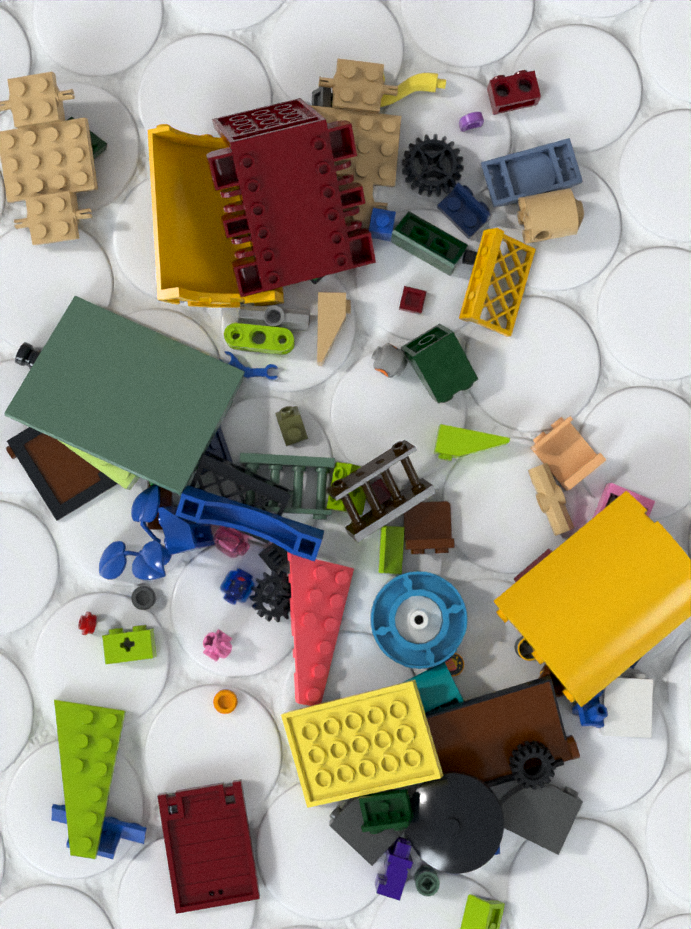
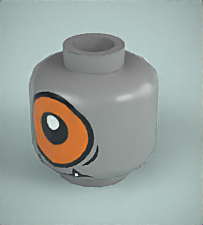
M390 343L385 344L382 348L378 346L371 357L374 359V369L388 378L400 376L408 363L405 359V352Z

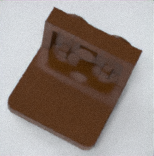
M448 501L421 502L404 513L405 550H411V554H425V549H435V553H449V548H455L454 538H452L451 506Z

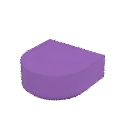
M472 112L463 116L459 120L460 130L463 132L481 127L484 123L482 113Z

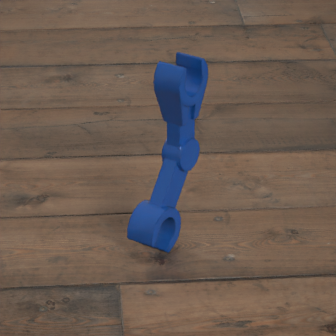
M225 351V354L231 357V361L227 364L245 371L244 378L266 377L271 381L278 378V376H269L267 374L269 369H278L276 365L269 364L265 368L245 367L231 352Z

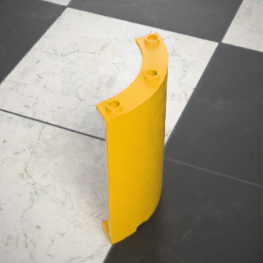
M160 124L154 129H149L148 147L157 299L176 305L180 304V301H188V306L206 308H240V303H254V306L284 304L283 287L245 297H240L232 267V262L238 258H235L234 253L251 245L250 242L238 245L232 244L231 238H226L221 216L226 214L223 207L228 203L240 201V196L221 198L220 192L222 190L215 191L206 157V154L209 152L227 148L223 139L213 137L210 134L199 136L185 133L168 124Z
M627 491L622 493L493 601L499 608L496 611L498 616L504 623L508 620L533 648L534 651L531 653L540 665L544 662L565 689L562 693L571 703L575 700L580 707H583L691 616V559L658 521L654 523L645 514L647 509Z

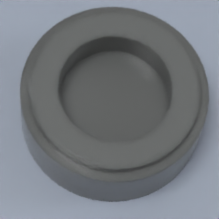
M141 586L133 591L131 600L137 609L146 610L155 604L156 594L152 588Z

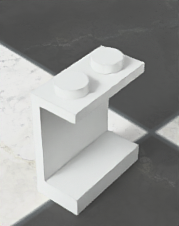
M631 672V676H622L621 674L604 688L603 704L607 708L608 716L603 719L604 727L599 728L598 732L603 736L652 738L653 679L646 677V673Z

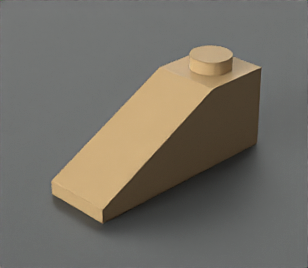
M318 292V366H323L346 321V314H351V300H346V293Z

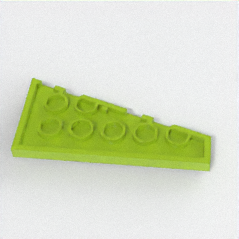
M54 700L70 855L96 859L126 711Z

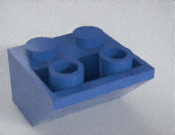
M178 506L158 508V521L163 528L164 544L169 551V555L191 552L215 545L210 524L196 523L175 516Z

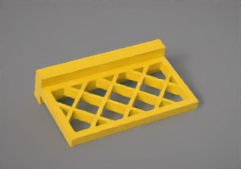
M499 228L484 230L459 319L466 322L471 321L506 337H511L536 249L505 235L504 231ZM502 241L506 242L509 252L502 255L500 250ZM519 250L527 252L525 261L520 263L516 253ZM511 255L515 267L508 270L504 259ZM499 262L503 274L496 277L494 267ZM517 270L520 278L518 284L514 285L510 274ZM505 277L509 289L502 292L498 281ZM493 284L497 296L490 299L487 291L489 286ZM511 292L513 303L508 307L504 296ZM499 299L503 311L496 314L492 303ZM484 307H487L491 317L486 321L480 319ZM504 314L507 319L505 329L501 328L498 318Z

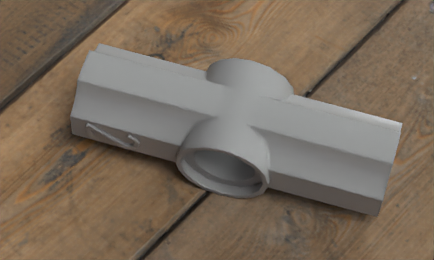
M240 305L238 323L309 331L310 310L280 308L275 305L269 307ZM272 313H277L281 316L277 323L268 321V317Z

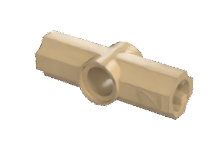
M548 463L528 470L532 484L537 492V502L542 512L546 514L554 536L574 529L565 506L564 494L559 485H556Z

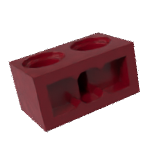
M521 70L507 77L505 75L495 76L489 81L487 87L493 115L536 106L541 98L535 70L529 72ZM525 85L529 88V91H522L519 86ZM503 90L507 93V96H500L497 91Z

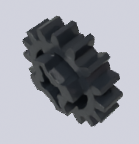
M274 569L269 576L264 572L263 580L255 579L258 586H251V589L255 592V595L249 596L252 601H255L252 608L258 610L257 614L260 617L265 615V619L269 622L272 618L276 622H280L281 616L286 620L289 619L291 583H289L287 573L282 570L278 574ZM281 581L285 582L289 589L283 588ZM263 603L269 604L271 610L266 609Z

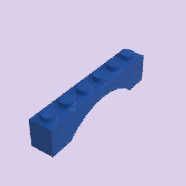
M189 485L182 492L175 516L196 523L220 525L251 533L282 547L293 555L314 562L324 535V530Z

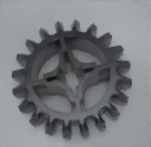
M426 134L424 141L418 137L415 141L416 145L410 143L408 146L410 151H404L403 156L406 159H403L401 165L405 167L402 169V174L408 175L405 178L406 183L413 182L411 185L412 190L419 187V195H422L425 190L428 191V197H431L432 191H435L436 196L439 197L441 189L447 194L450 191L449 186L454 188L457 184L456 181L461 180L462 175L460 172H463L464 166L461 165L463 157L458 156L460 153L459 148L452 149L454 147L453 141L448 144L446 143V136H443L442 140H437V134H434L433 139H430ZM434 150L438 152L435 154H430L427 151ZM416 157L420 160V164L423 166V169L419 175L414 168V160L416 159ZM445 157L448 158L451 165V172L449 174L442 165ZM437 162V166H436V167L433 166V167H431V168L428 169L429 164H430V165H433L434 163ZM435 177L439 181H428L427 179Z

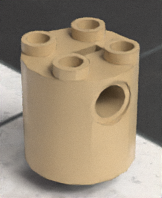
M570 188L518 198L520 211H517L519 225L524 224V230H522L524 244L576 235L584 219L583 204L581 200L578 201L574 198Z

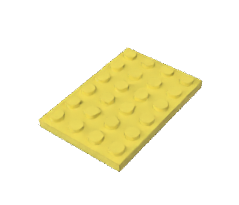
M415 680L281 714L307 808L443 777Z

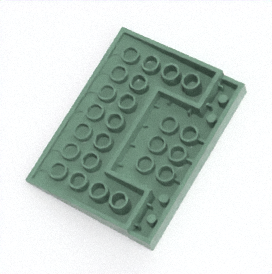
M74 296L4 414L8 418L181 496L230 409L233 398L243 382L245 371Z

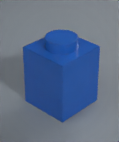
M373 208L369 227L373 239L391 242L396 215L395 211Z

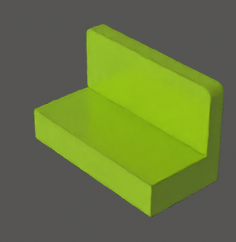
M385 525L381 528L378 573L402 574L405 527Z
M469 894L460 929H499L505 903L498 900L486 901L473 894Z

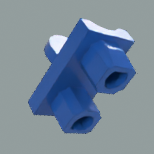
M603 690L583 707H580L577 703L571 708L572 714L579 715L581 726L604 727L603 719L608 716V712L604 704H600L599 697L604 693Z

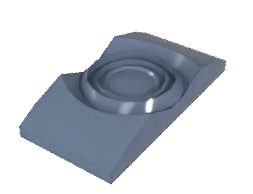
M570 138L481 162L493 207L517 204L520 197L568 189L583 182Z

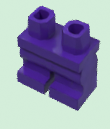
M399 836L394 841L393 847H389L386 850L384 875L377 873L374 882L377 894L400 901L407 879V868L411 869L413 864L410 854L412 845L409 839Z

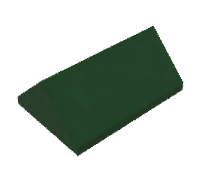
M410 211L399 222L391 236V243L449 276L453 273L468 247L466 243Z

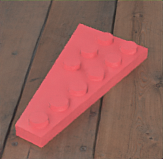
M287 552V558L290 562V574H288L289 583H291L292 636H294L293 658H295L296 671L294 673L295 702L312 706L322 703L354 568L318 559L314 562Z

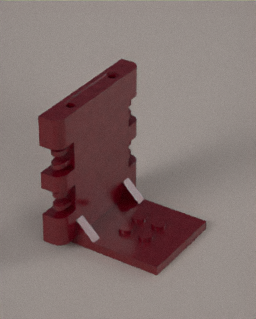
M301 98L212 119L214 129L227 147L206 154L215 191L222 190L220 192L221 198L240 196V201L228 203L223 207L224 212H226V214L221 216L226 238H231L232 244L238 245L250 242L251 245L250 247L235 251V258L238 259L232 262L240 297L376 263L371 232L366 228H361L362 221L360 220L345 222V217L353 216L360 212L358 205L366 204L363 186L360 183L353 182L354 175L352 174L338 177L336 175V171L351 167V160L344 159L357 156L352 123L347 120L327 123L322 115Z

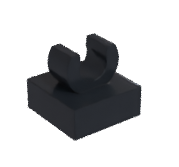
M274 543L258 554L271 571L274 569L278 570L288 561L287 551Z

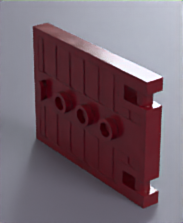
M242 779L233 780V785L224 786V782L177 790L174 796H168L167 792L157 795L176 914L260 899ZM234 795L235 801L227 802L226 796ZM177 805L178 811L170 812V806Z

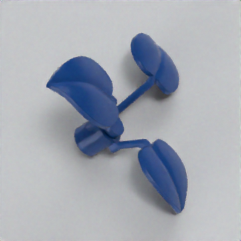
M152 485L142 491L135 498L131 508L132 519L135 522H140L141 527L153 541L146 543L139 552L125 551L126 545L122 541L111 543L104 550L99 562V573L103 578L113 580L119 577L126 567V556L129 555L137 556L132 563V573L136 578L154 580L166 576L164 565L170 561L172 555H169L166 547L160 544L161 539L157 538L146 525V522H152L158 513L160 506V488L158 485Z

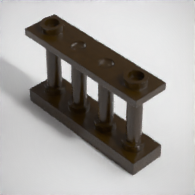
M406 440L395 443L388 451L343 479L334 481L330 487L325 489L327 494L336 501L341 499L351 519V523L345 529L348 535L357 543L436 493L431 483L423 478H418L409 458V455L417 451V449ZM401 461L411 483L410 486L401 492L389 470L391 466ZM380 473L391 494L390 499L382 504L379 503L369 480ZM361 486L371 506V510L361 517L349 495L350 492Z

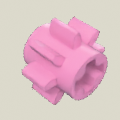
M219 629L216 633L211 632L207 634L203 640V647L205 648L203 653L214 661H218L219 657L226 658L232 650L230 643L232 638Z

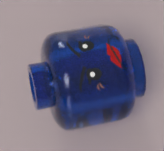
M237 568L236 571H229L220 585V591L224 594L223 599L233 605L236 602L245 603L253 591L251 586H255L252 580L253 576L240 568Z

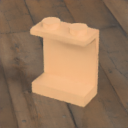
M571 416L565 420L560 417L551 425L553 430L548 434H545L543 431L533 439L535 444L530 447L543 464L548 463L552 475L565 491L571 490L606 461L601 453L596 454L570 423L573 420Z

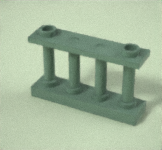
M240 453V463L245 464V468L249 471L256 473L259 465H269L268 469L271 470L270 480L279 484L280 470L283 469V466L292 467V471H294L292 508H285L283 513L313 515V519L327 520V516H332V510H325V489L327 473L330 472V469L335 468V458ZM306 468H316L315 472H318L316 509L301 508L303 473L306 472ZM252 490L246 491L245 501L247 505L255 502V492ZM274 500L269 501V505L265 506L267 512L277 513L280 509L278 502ZM254 506L255 508L263 510L261 506Z

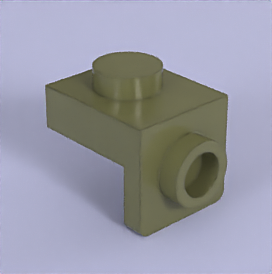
M287 406L275 413L286 446L308 439L297 406Z

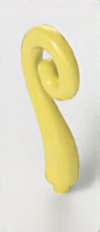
M419 73L413 75L398 85L397 96L383 94L380 107L393 104L416 91L436 92V88L445 89L446 79H439L438 73Z

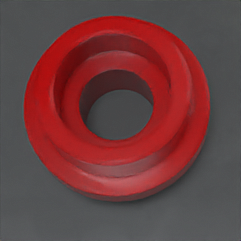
M88 611L85 616L81 615L78 629L82 630V635L94 633L97 616L92 615Z

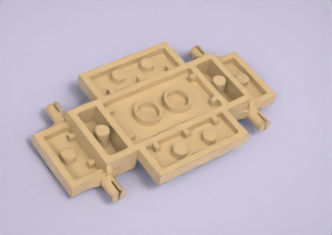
M338 58L334 77L325 78L319 76L318 87L332 88V108L310 106L322 115L327 123L347 120L352 123L357 156L344 159L351 160L352 165L347 169L336 171V175L338 177L352 174L354 175L353 182L360 183L363 186L366 204L358 205L360 212L356 215L345 217V222L360 220L362 221L361 228L369 230L373 208L387 210L386 207L388 206V203L374 202L373 185L395 187L401 116L379 114L383 94L397 96L398 86L384 85V64Z
M54 72L7 79L10 94L9 100L0 101V112L11 110L14 127L18 129L0 131V156L6 196L9 203L26 201L27 218L15 219L14 223L16 225L14 226L16 229L29 228L32 245L80 239L78 232L79 219L92 218V214H89L92 211L90 208L78 209L76 193L98 190L88 119L65 120L63 101L75 99V96L72 95L75 93L73 89L60 91Z

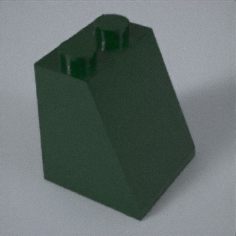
M440 323L400 347L405 352L406 358L429 395L438 404L450 401L454 394L471 388L473 383L478 380L456 335Z

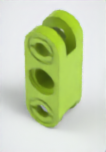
M232 323L224 330V339L227 345L234 350L285 355L290 353L295 345L292 332L282 327ZM257 334L266 336L262 344L253 342ZM234 335H240L238 339H233ZM281 339L287 340L284 344L279 343Z

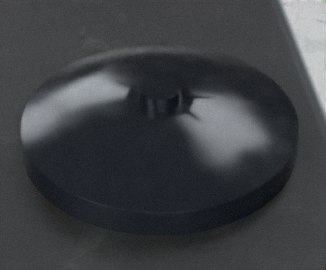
M450 771L443 772L442 778L423 782L413 793L410 799L413 819L406 828V832L413 849L428 865L443 872L460 874L482 867L494 856L504 834V814L497 796L486 783L473 775Z

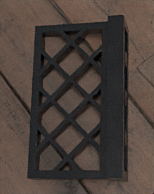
M208 451L203 454L190 486L195 487L198 482L200 485L198 489L206 491L205 488L217 484L222 497L229 498L239 494L243 504H246L243 492L252 490L256 492L259 501L249 504V506L254 507L261 504L262 509L267 511L264 503L274 500L282 504L279 511L274 513L282 516L293 490ZM203 468L213 472L216 481L203 485L200 477ZM230 480L235 483L237 491L225 495L221 482ZM238 530V531H240V532H242V533H245V534H247V535H249V536H251V537H253V538H255V539H258V540H260V541H262V542H264V543H266V544H269V542H270V541H268V540H266V539H263V538H261V537H259V536H256V535H253V534H251V533Z

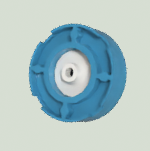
M413 571L397 575L382 586L375 596L371 607L370 624L377 645L387 657L405 667L423 669L445 662L457 651L466 633L467 611L461 595L447 580L429 572ZM417 615L422 617L420 623H415L414 621Z

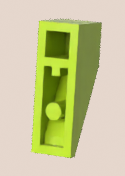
M440 424L433 454H437L438 459L452 461V458H459L507 445L510 442V438Z

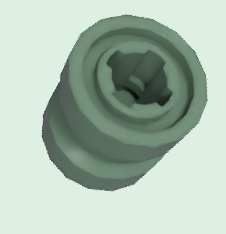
M422 866L415 872V885L421 895L432 896L437 893L440 882L434 868Z

